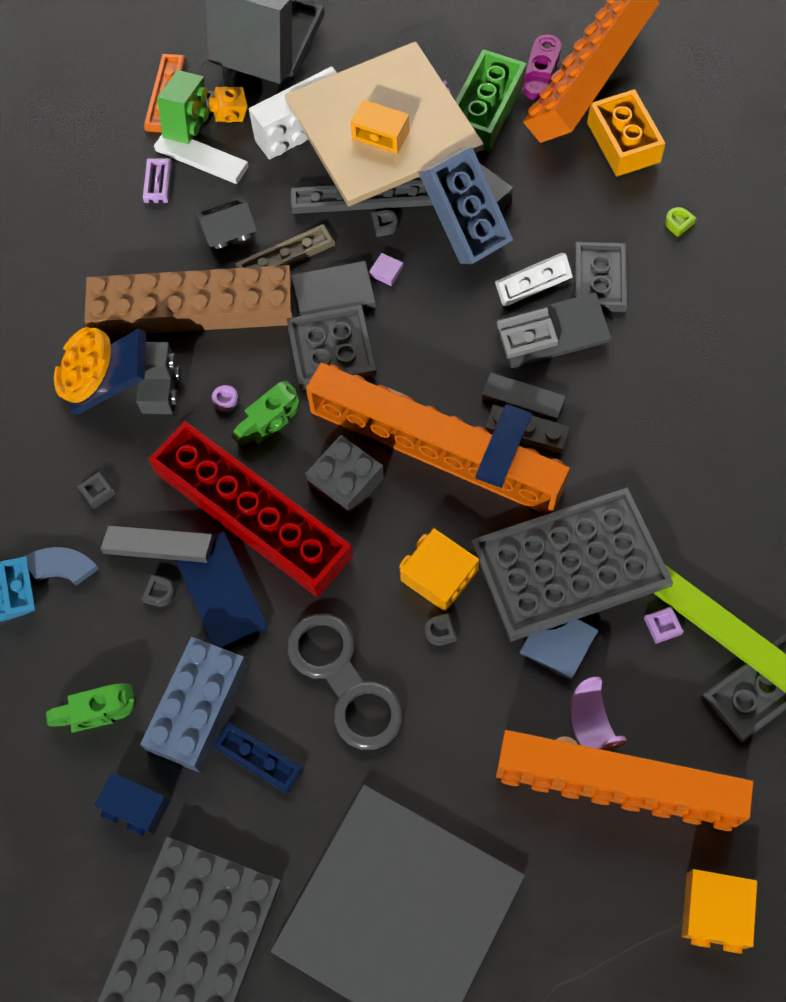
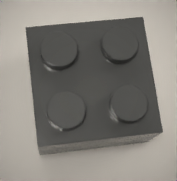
M342 435L305 473L308 487L349 518L384 479L383 465Z

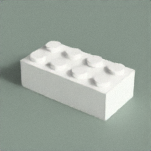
M332 66L249 108L255 141L269 160L308 140L287 104L285 94L336 74L337 72Z

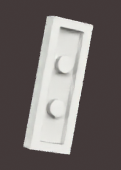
M559 253L495 281L502 305L508 306L568 280L573 276L566 253Z

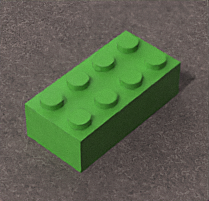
M483 49L462 87L456 103L483 142V150L490 152L523 88L527 63Z

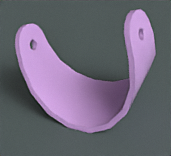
M588 678L576 688L571 701V724L579 745L606 751L623 747L627 742L626 737L615 736L605 712L601 693V678Z

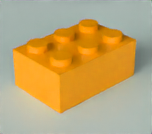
M635 89L591 103L587 124L616 177L661 162L666 143Z

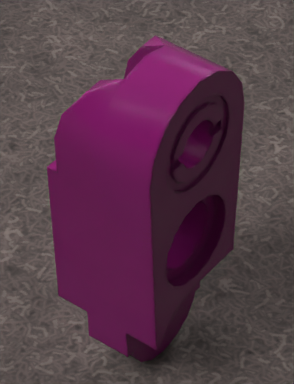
M550 34L540 35L533 43L523 84L524 94L531 100H538L540 98V92L551 83V77L557 71L561 42L556 36ZM545 44H550L552 47L544 48L543 46Z

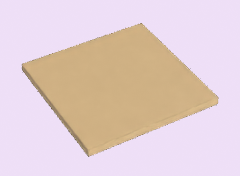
M416 41L285 94L287 104L348 207L420 177L418 171L459 148L472 146L475 153L483 150V142ZM363 99L409 114L410 132L398 154L352 139L350 121Z

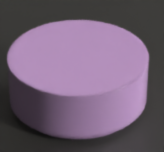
M222 385L213 391L212 402L218 411L230 412L237 407L239 397L235 388L229 385Z

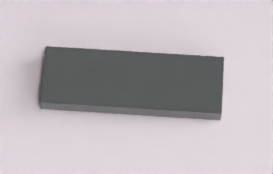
M490 373L482 393V399L504 406L507 404L557 422L566 397L494 373Z

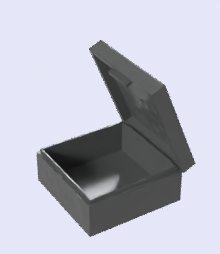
M205 0L209 62L281 84L286 76L295 78L325 15L324 6L304 0Z

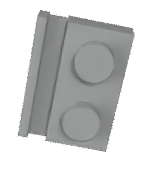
M547 308L497 321V328L499 329L507 359L558 345V339Z

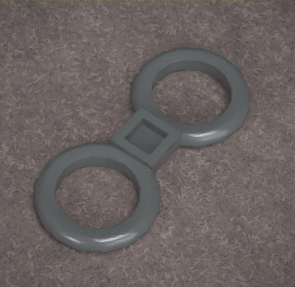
M315 613L303 618L293 627L290 633L287 653L292 665L301 674L314 679L325 678L339 698L334 708V724L339 735L349 745L361 750H376L389 744L398 735L403 723V707L398 696L386 685L375 681L363 682L350 663L355 652V638L350 627L341 618L329 613ZM326 625L332 627L343 639V650L340 656L333 663L326 666H314L307 663L299 652V643L303 634L315 626ZM363 694H375L382 697L391 709V720L388 727L381 734L374 737H362L355 734L346 722V711L349 704L356 697Z

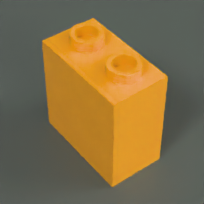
M433 528L428 535L425 533L419 539L416 545L417 550L413 555L410 556L408 554L399 566L401 569L400 578L407 586L446 612L478 571L479 559Z
M696 869L687 872L681 937L691 939L692 945L700 947H710L711 943L721 944L724 951L742 954L743 949L753 947L757 880Z

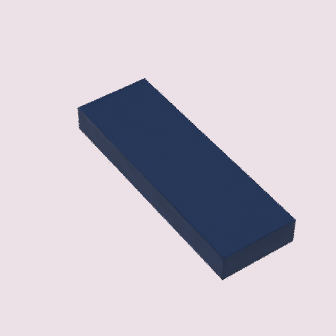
M507 404L505 405L477 470L475 479L500 488L503 487L531 420L532 413Z
M230 722L213 745L215 750L287 795L303 771L302 766Z

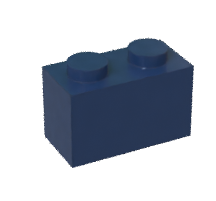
M111 772L94 806L102 811L100 817L115 824L118 819L129 823L126 829L143 836L145 831L154 835L170 800L159 793Z

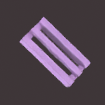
M171 158L147 159L143 190L144 203H149L150 200H153L154 203H159V200L168 203L172 172ZM153 165H157L154 193H150ZM165 165L162 193H160L162 168Z

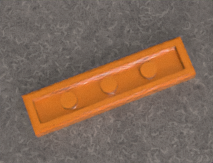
M162 54L144 123L145 131L162 133L157 97L177 70L184 71L186 64L185 55Z

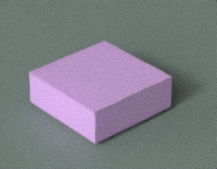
M381 253L369 271L370 277L392 286L403 269V262Z
M672 606L647 614L644 617L655 644L682 635L684 632Z

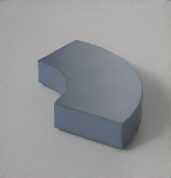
M45 548L25 556L27 557L29 571L38 582L48 577L59 576L69 579L77 586L99 570L96 564L86 555L69 548Z

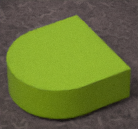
M675 207L668 211L665 225L672 233L679 237L695 224L697 218L688 210Z

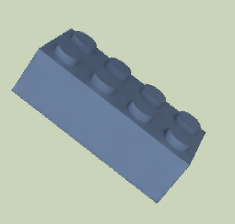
M472 146L459 148L418 171L460 264H473L513 241Z
M191 637L140 745L149 753L201 773L249 667L245 658Z

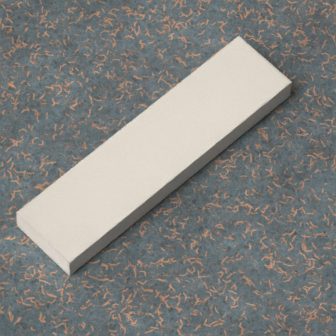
M161 135L154 145L156 152L235 184H238L249 167L247 161L193 139L189 144L163 138Z

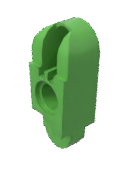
M288 381L275 385L244 410L247 418L237 425L232 433V438L239 446L249 444L253 440L260 445L288 424V420L297 413L300 404L298 391Z
M125 683L113 684L69 695L68 705L52 708L46 712L47 725L52 727L71 725V733L113 724V720L125 718L132 712L134 707L133 687Z

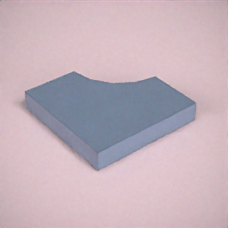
M576 619L558 629L544 630L529 635L520 654L571 681L598 630Z

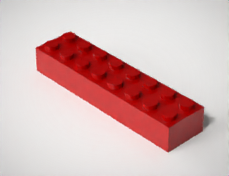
M186 421L148 459L158 476L317 598L353 558L351 544Z

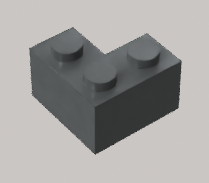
M146 342L144 380L139 382L136 399L142 414H173L174 405L178 404L179 393L176 386L177 382L181 381L182 372L181 367L177 366L176 354L172 353L167 342Z

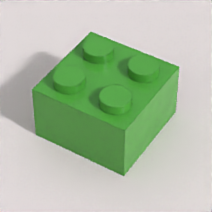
M177 70L158 95L157 101L163 138L189 144L193 137L198 135L202 124L208 120L209 108L206 103L207 88L205 87L204 76Z

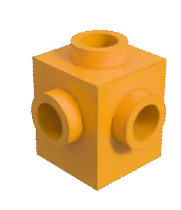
M215 87L213 97L209 98V108L211 112H214L216 122H243L247 110L243 87Z

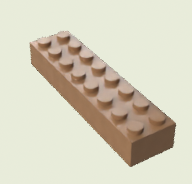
M290 265L86 278L84 322L87 327L102 330L107 336L128 335L137 329L148 334L287 325L286 319L294 317L293 280Z

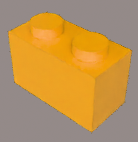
M364 99L350 121L352 139L397 154L410 132L409 114Z

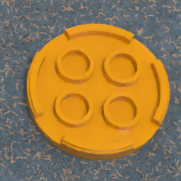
M85 327L77 331L63 347L66 352L60 367H55V390L59 397L71 403H79L90 397L99 387L107 372L111 357V344L107 334L97 328Z

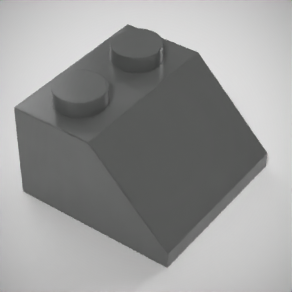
M242 198L195 213L209 247L214 246L215 249L229 245L228 241L238 238V241L252 237L251 233L257 231L248 203Z

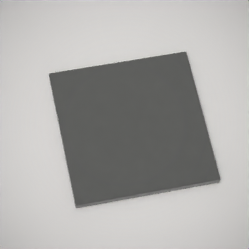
M363 785L274 944L271 953L352 1002H462L525 875L368 786Z

